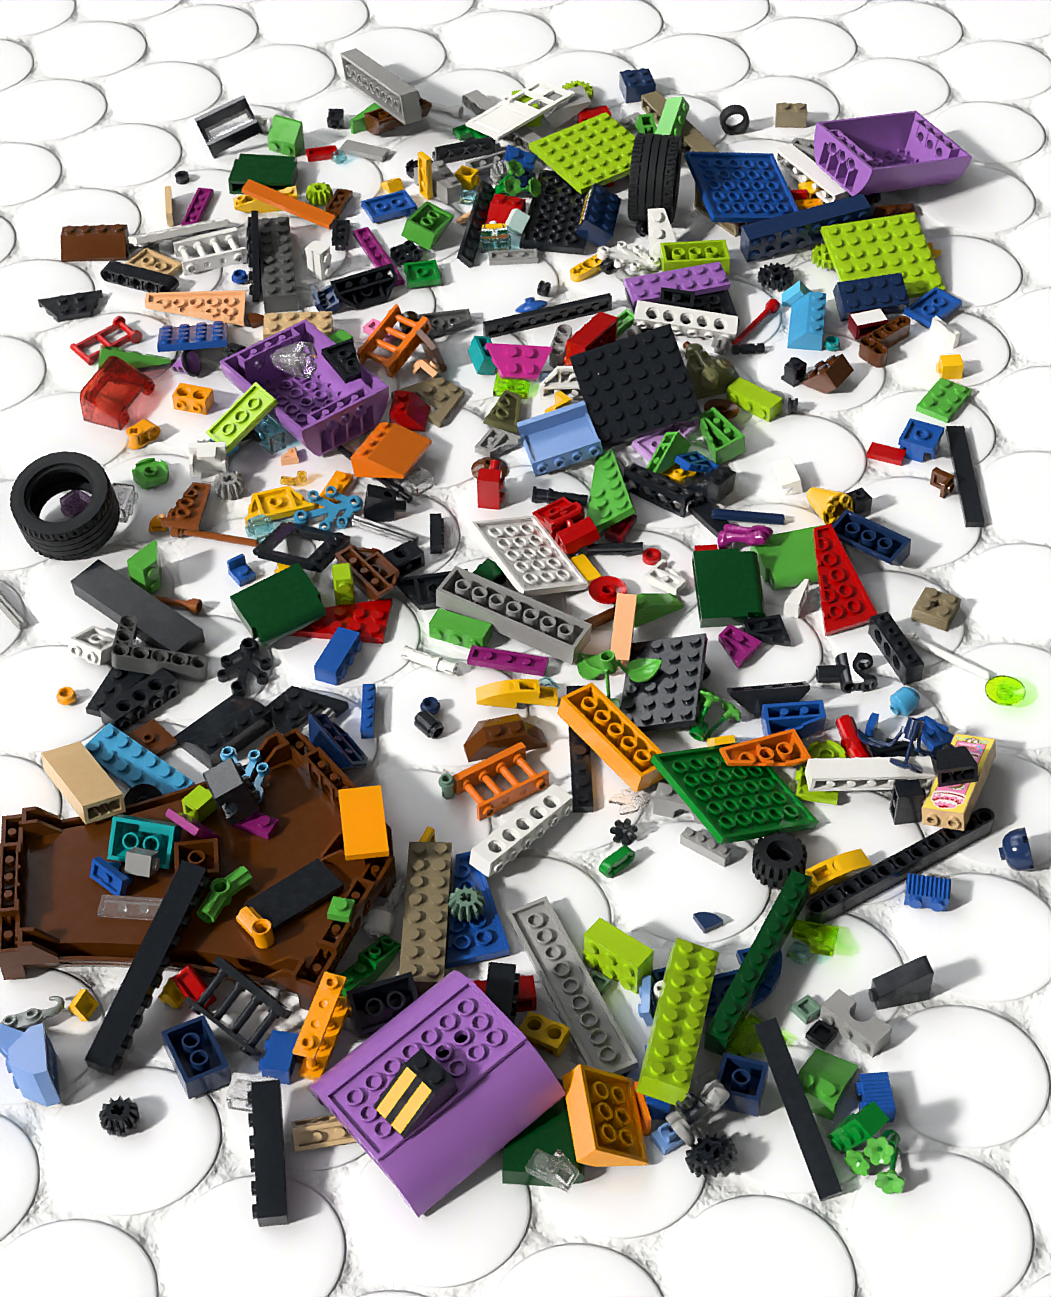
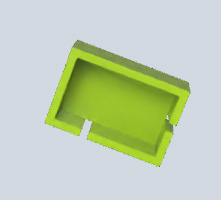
M599 918L584 933L585 948L583 949V961L589 967L602 972L605 977L616 982L619 980L624 989L638 994L639 986H642V976H652L654 950L602 918Z

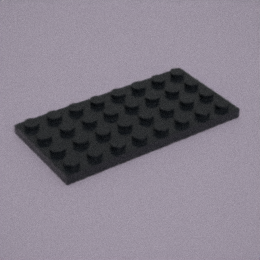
M540 170L537 181L541 183V194L538 197H532L528 211L530 218L522 232L519 243L520 248L584 254L587 240L575 232L586 193L580 194L555 171Z

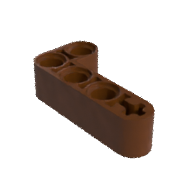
M898 316L861 338L859 357L876 368L885 367L888 349L909 336L910 318Z

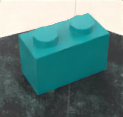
M474 336L467 351L477 374L493 375L496 366L492 362L489 351L485 348L486 343H492L490 337Z

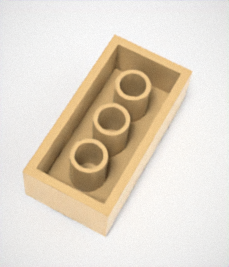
M332 311L264 313L263 340L305 319L329 337L333 334Z

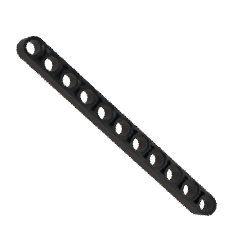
M979 808L972 812L964 831L942 828L810 899L806 906V923L812 927L822 926L906 880L909 873L917 874L989 835L995 818L994 812L989 808Z

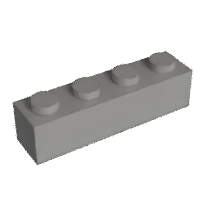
M689 827L680 835V844L723 867L732 859V850Z

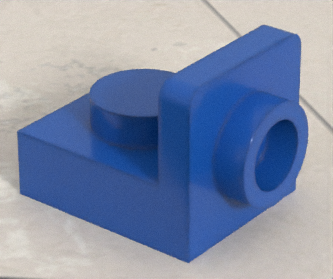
M240 554L227 561L228 574L240 587L256 580V573L246 564L244 554Z

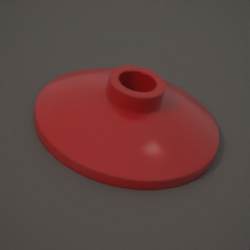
M613 576L598 577L589 585V595L591 598L602 604L616 603L617 593L627 594L626 584L621 579Z

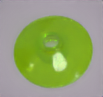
M999 675L992 677L985 685L986 696L998 705L1013 706L1019 704L1025 697L1024 685L1011 676Z

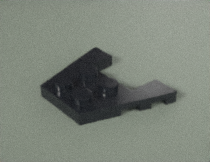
M295 686L289 687L266 706L271 710L273 726L282 735L302 725L308 720L309 713H316L320 709L326 710L331 708L335 712L334 717L338 718L349 709L348 702Z

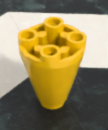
M812 487L806 494L808 502L824 524L831 523L833 525L846 509L854 512L853 500L844 492Z

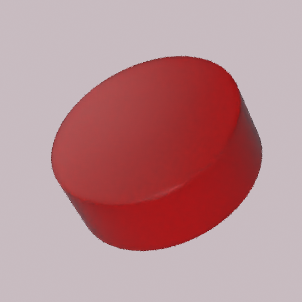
M647 548L642 553V561L647 565H656L661 560V552L656 548Z

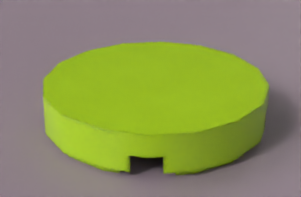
M818 740L811 743L807 748L812 759L846 758L844 748L832 740H826V742Z

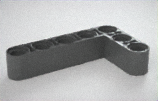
M132 615L121 617L111 649V664L114 668L152 675L163 667L177 679L202 682L207 678V658L200 655L134 645L137 637V619Z

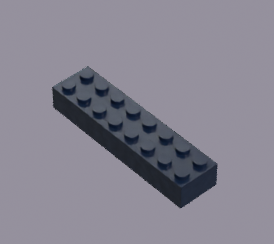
M859 194L744 225L741 230L740 250L746 262H751L824 242L821 234L822 226L868 220L871 206L864 194Z

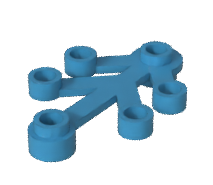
M328 486L325 490L326 497L330 499L335 498L342 502L335 504L320 497L317 491L311 490L308 493V501L317 503L324 508L308 512L299 510L294 514V523L305 526L308 524V519L328 515L325 521L320 522L319 529L330 531V526L338 512L346 510L344 515L337 519V527L345 529L352 514L359 512L363 508V500L356 495L347 497L337 492L334 486Z
M226 746L221 750L220 757L222 762L233 758L236 764L239 763L236 749ZM254 749L248 753L249 762L244 776H249L251 779L256 768L258 775L253 783L255 787L252 790L255 789L261 798L258 801L260 803L264 795L261 786L266 776L270 773V768L265 762L259 763L262 760L259 750Z

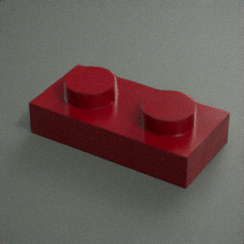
M632 514L610 526L605 533V539L622 543L637 522V515Z

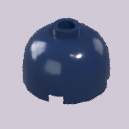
M1025 827L1008 832L1002 840V847L999 848L1001 860H1006L1008 866L1016 871L1035 869Z

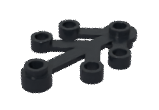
M245 638L241 641L240 649L221 657V666L226 669H221L217 672L218 681L222 683L227 682L230 679L229 675L240 670L238 679L231 683V692L233 695L244 697L247 693L246 678L248 670L256 676L258 684H267L269 681L268 674L262 670L271 669V659L265 657L259 651V644L254 638ZM243 656L242 660L233 664V660ZM251 656L259 661L260 668L251 661Z

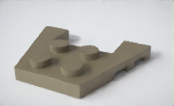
M441 376L398 390L414 392L428 405L437 409L428 415V421L438 428L443 426V421L449 418L452 409H455L465 396L463 389ZM393 391V392L391 393V398H392V399H393V397H394L395 391Z

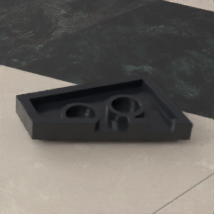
M353 338L321 349L322 356L345 383L362 378Z

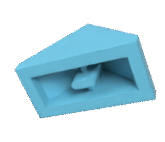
M798 281L782 293V306L791 307L794 302L812 291L801 281Z

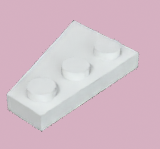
M665 208L647 209L649 256L660 258V243L677 241Z

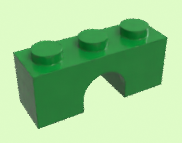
M872 1101L857 1114L853 1113L844 1118L826 1137L830 1140V1144L835 1150L844 1154L849 1149L870 1139L890 1119Z

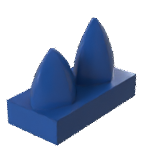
M100 856L92 859L89 877L118 899L125 896L127 886L133 881V875L119 871L121 863L107 862Z

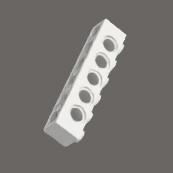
M637 300L633 325L640 329H655L671 324L674 334L704 337L707 340L718 339V336L721 335L730 338V342H733L737 333L738 316Z
M552 784L472 848L469 864L488 878L495 872L498 873L508 861H513L519 852L523 849L526 850L535 839L541 838L546 830L550 827L553 828L563 816L566 817L570 814L573 796L556 784Z

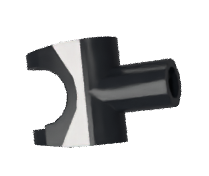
M840 653L835 658L836 665L816 666L817 683L840 682L841 690L844 693L869 692L878 685L876 676L861 672L873 665V658L868 653ZM864 659L869 660V661L866 662V663H861V662H860V661H862V660H864ZM873 681L872 684L865 685V683Z

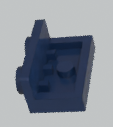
M331 284L321 290L316 285L312 286V296L316 301L314 304L319 312H335L343 307L341 300L336 298Z

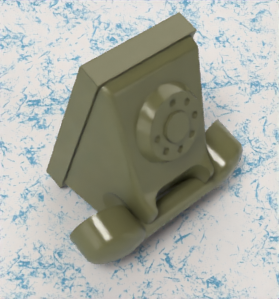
M691 343L686 346L685 356L688 357L686 370L697 400L725 394L727 387L739 378L734 366L728 360L709 355L707 351H703L702 345L698 343Z

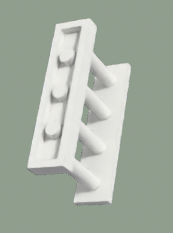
M236 227L173 240L176 258L181 256L184 258L182 260L184 276L247 262L246 247L238 248L237 246L239 241ZM230 246L232 249L222 252L221 248ZM214 249L216 252L214 254L206 255L205 251ZM199 253L200 257L190 258L189 256L190 254Z

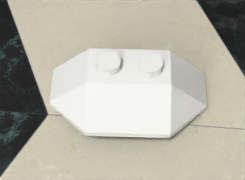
M557 366L540 384V400H555V393L559 391L572 400H583L572 366Z

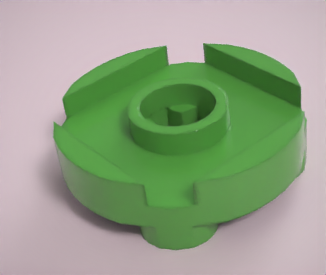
M146 458L135 464L136 467L132 469L134 482L145 490L166 484L169 476L167 463L163 460H160L161 462L155 461V458Z

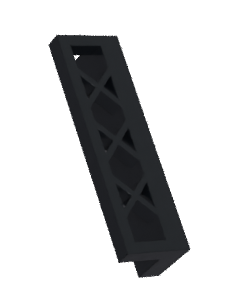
M489 136L438 146L432 152V158L434 161L443 160L447 164L496 153L495 140Z
M635 463L624 471L625 483L629 484L630 479L636 485V488L630 486V493L680 517L685 516L687 503L694 499L695 491ZM644 486L649 489L651 495L645 493ZM658 494L663 495L667 502L661 501ZM673 501L680 503L681 509L676 508Z

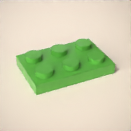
M940 377L917 404L916 411L948 423L971 396L972 389Z

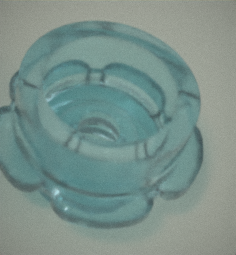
M337 150L333 152L332 161L336 164H343L347 160L344 151Z

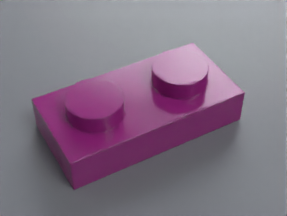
M256 812L233 825V827L269 840L279 826V820Z

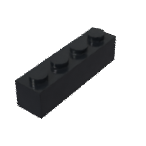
M441 513L430 514V554H442V549H444V542H442L444 541V534H442L444 533V526H442L444 525V518L441 517Z

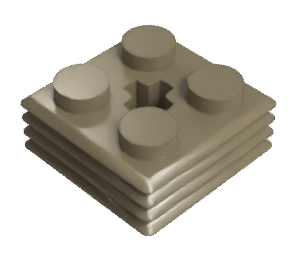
M925 587L912 609L911 619L947 631L960 609L961 599L952 594L937 591L935 588Z

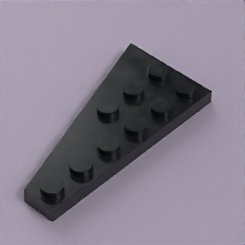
M251 211V217L247 219L246 237H248L246 245L248 250L247 264L248 268H250L248 280L251 281L249 295H252V302H259L258 211Z

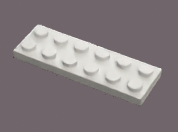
M218 218L128 236L127 241L130 244H134V246L142 247L147 246L148 242L156 244L164 242L163 239L176 240L179 239V236L191 237L195 236L194 233L205 234L213 230H224L225 226L230 225L228 219Z

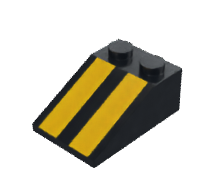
M421 1048L403 1064L373 1107L405 1139L459 1090L453 1077Z

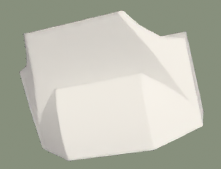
M933 317L930 327V339L943 348L954 349L958 347L960 333L939 317Z

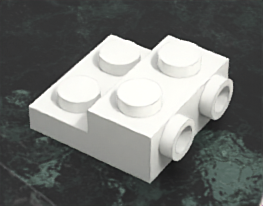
M93 625L69 638L68 652L74 657L86 659L89 663L101 665L111 659V649L115 634Z

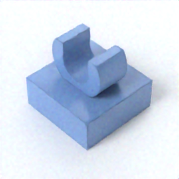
M667 1122L650 1134L651 1141L664 1156L681 1146L684 1142Z

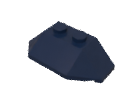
M309 713V741L316 748L320 747L342 771L366 767L368 757L347 732L336 723L330 721L326 714Z

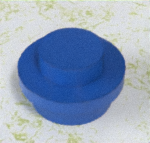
M239 269L233 272L231 278L236 284H244L248 280V275L244 270Z

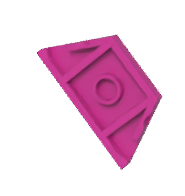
M486 343L485 345L486 350L489 351L492 357V362L498 368L500 377L512 380L536 381L552 350V347L496 343Z

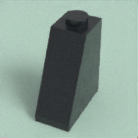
M921 956L872 979L868 994L870 1001L875 1003L877 1010L929 1000L934 972L927 956Z

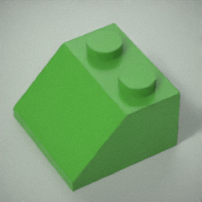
M274 115L268 134L269 150L297 157L305 149L303 123L280 115Z
M153 540L127 560L130 581L151 595L161 588L162 578L158 544L156 540Z

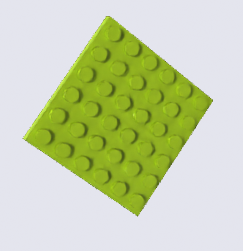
M605 112L529 143V149L576 191L584 194L589 191L594 183L603 186L630 174L635 136Z
M915 212L821 227V234L839 282L902 273L908 298L922 297L935 287L945 291V286Z

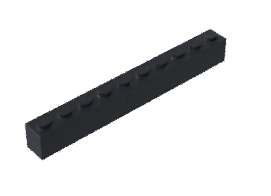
M185 860L181 861L84 1059L88 1067L111 1076L114 1075L116 1070L121 1068L124 1060L122 1056L125 1050H129L133 1043L134 1037L132 1036L135 1029H139L143 1022L142 1015L145 1009H148L152 1004V994L155 988L158 989L162 983V973L165 968H169L172 962L171 955L174 949H177L181 943L183 930L187 929L190 925V915L193 909L196 910L200 904L202 890H206L209 885L210 878L206 868Z

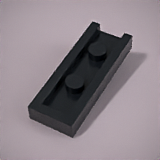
M334 220L332 246H335V250H339V246H342V250H345V246H348L350 220Z
M703 496L692 499L691 504L688 505V511L718 538L719 532L724 531V525L730 523L727 520L712 519L711 514L714 508L704 500Z

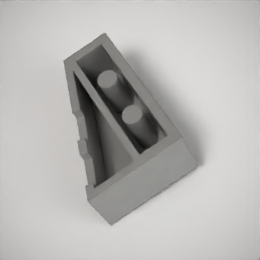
M443 160L431 163L434 196L446 204L462 201V184ZM415 167L414 184L419 186L418 167Z

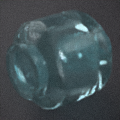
M264 514L249 518L247 526H245L247 536L256 540L266 538L274 530L271 518Z

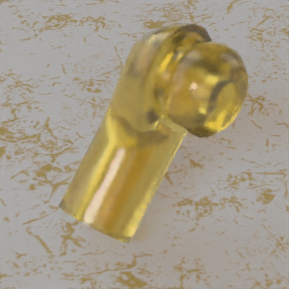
M299 470L296 477L281 476L280 484L298 486L306 482L307 472Z

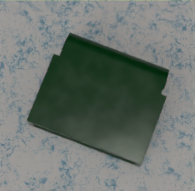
M240 154L239 159L234 161L228 179L229 193L243 194L241 193L242 188L248 179L276 191L295 186L298 178L297 157Z
M739 548L693 551L692 567L700 628L724 627L729 624L739 626L742 625L743 620L766 617L758 555L756 552H739Z
M299 563L230 596L232 608L252 638H258L264 648L327 617V612L321 602L320 593Z
M565 1096L504 1146L502 1184L560 1187V1183L577 1184L584 1180L585 1164L576 1161Z

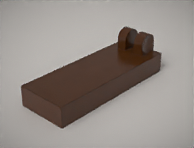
M337 189L325 207L326 212L335 214V219H339L353 197V190Z

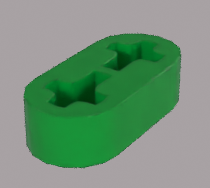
M627 845L620 847L601 862L599 872L607 878L613 877L633 861L635 852Z

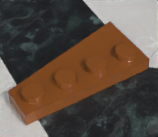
M193 482L184 492L183 498L176 502L175 508H171L168 516L161 520V526L199 531L211 492V484Z

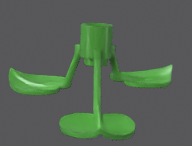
M611 650L603 651L600 655L579 653L577 661L578 672L584 679L593 680L600 674L605 673L606 692L609 699L611 697L609 674L615 673L618 666L625 674H630L629 676L632 681L646 682L656 675L662 665V660L641 658L629 662L626 669L621 664V660H616L615 653ZM611 698L610 700L620 709V701L616 698Z

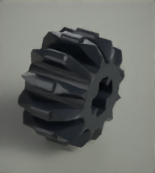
M119 1096L118 1100L115 1101L110 1098V1104H103L102 1111L99 1112L101 1127L103 1130H107L109 1135L115 1132L118 1137L123 1132L129 1135V1129H136V1122L140 1119L137 1104L132 1103L129 1097L123 1100Z

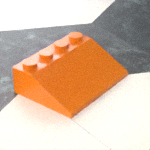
M381 422L351 456L354 476L404 479L432 444V440L396 423Z

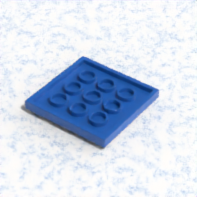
M215 321L213 324L200 322L193 326H189V324H180L179 327H172V325L162 326V328H159L157 350L158 352L227 347V323Z

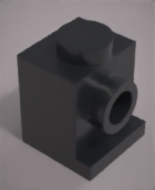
M797 357L790 358V361L784 366V375L781 376V380L795 387L806 378L807 363Z

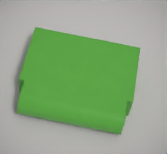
M822 525L773 534L765 545L750 546V551H754L758 555L760 574L764 582H768L773 591L799 586L804 579H809V584L818 582L812 532L814 528Z

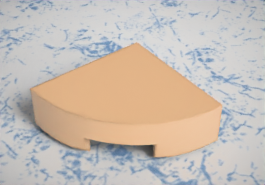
M296 447L288 449V452L281 456V466L299 463Z

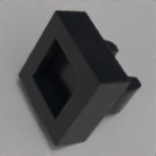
M687 1092L685 1100L682 1102L676 1101L677 1106L675 1109L686 1123L691 1126L708 1110L693 1093Z

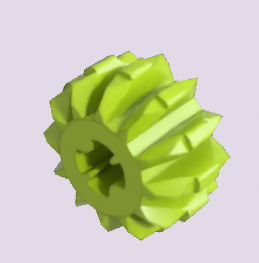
M325 182L312 183L306 190L307 201L314 206L319 205L321 207V205H327L333 196L330 184H325Z

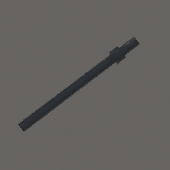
M342 445L339 446L338 452L351 461L350 458L353 453ZM375 478L387 488L396 490V497H401L407 503L412 501V496L407 494L400 485H395L387 478Z

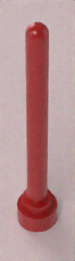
M770 299L765 305V310L731 344L739 345L769 314H774L780 309V303L776 299Z

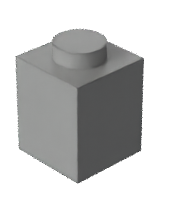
M137 847L126 852L124 873L144 877L152 876L160 867L159 851Z

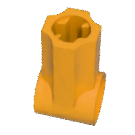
M246 906L242 908L236 916L237 922L254 939L257 947L262 949L270 947L274 943V934L270 921L263 919L252 907Z

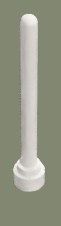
M432 103L431 109L451 113L456 118H461L464 113L463 106L459 105L450 107Z
M908 629L905 633V637L912 646L916 645L985 679L990 678V672L920 639L916 632Z

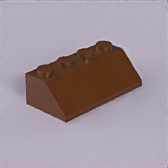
M420 97L419 104L423 111L421 116L424 118L428 115L432 103ZM383 108L364 113L366 129L373 135H381L384 131L394 130L398 126H406Z
M127 224L62 227L60 236L61 261L126 260L127 249H129L128 244H130L127 241L129 236Z

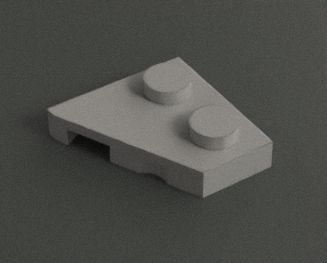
M492 426L476 444L475 453L491 458L521 444L522 436Z

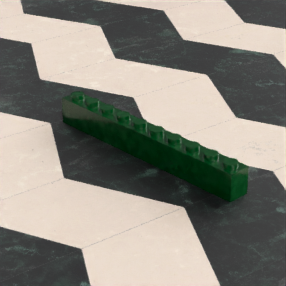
M794 870L789 874L705 1032L704 1049L723 1056V1053L728 1052L810 895L811 876Z

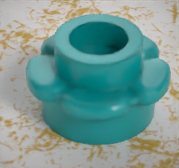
M836 336L826 337L823 343L824 347L828 351L839 349V338Z

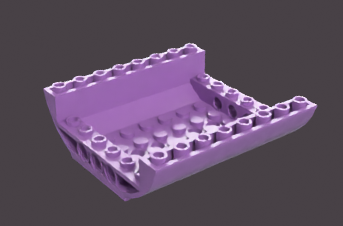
M456 970L451 971L308 1086L309 1092L321 1105H326L396 1186L404 1202L418 1218L566 1095L553 1072L527 1040V1037L470 978ZM460 1035L468 1036L465 1042H456V1039ZM423 1048L453 1077L459 1091L404 1139L373 1106L403 1064ZM449 1050L447 1057L439 1058L437 1056L440 1051Z

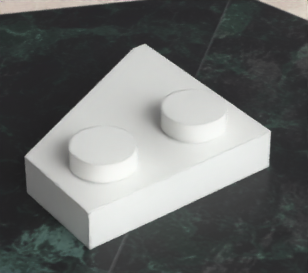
M661 559L644 574L643 581L676 596L685 588L686 580L678 575L674 568L669 569L666 566L667 561Z

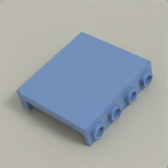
M584 400L517 422L520 436H522V442L535 477L604 454L601 440L596 434Z

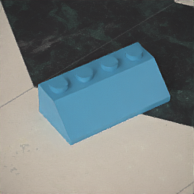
M809 292L792 304L787 348L821 351L827 293Z

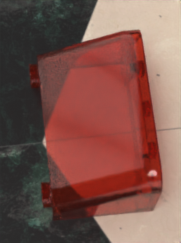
M113 355L109 356L81 390L80 404L83 420L121 431L130 419L127 409L141 392L144 395H150L154 391L155 384L153 380L121 358Z

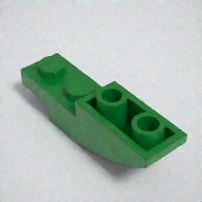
M384 935L359 953L357 962L339 974L347 978L341 995L346 997V991L374 983L401 950V944Z

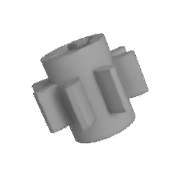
M721 335L718 336V339L713 338L711 344L714 348L713 352L726 356L727 352L731 353L733 347L730 343L731 339Z

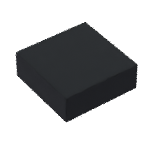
M819 1019L807 1031L805 1038L824 1050L837 1036L838 1031Z

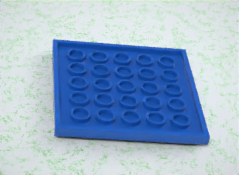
M686 151L684 155L712 222L755 223L799 211L773 153Z

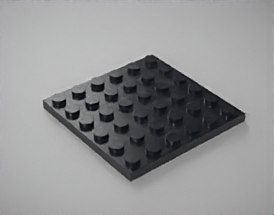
M671 324L570 356L583 400L585 401L596 434L601 440L603 450L702 417Z

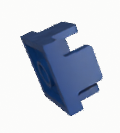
M910 418L898 441L900 449L904 450L906 447L905 458L922 463L924 454L929 453L931 454V459H935L945 427Z

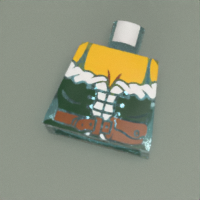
M491 221L489 224L482 225L480 253L511 250V236L506 224Z

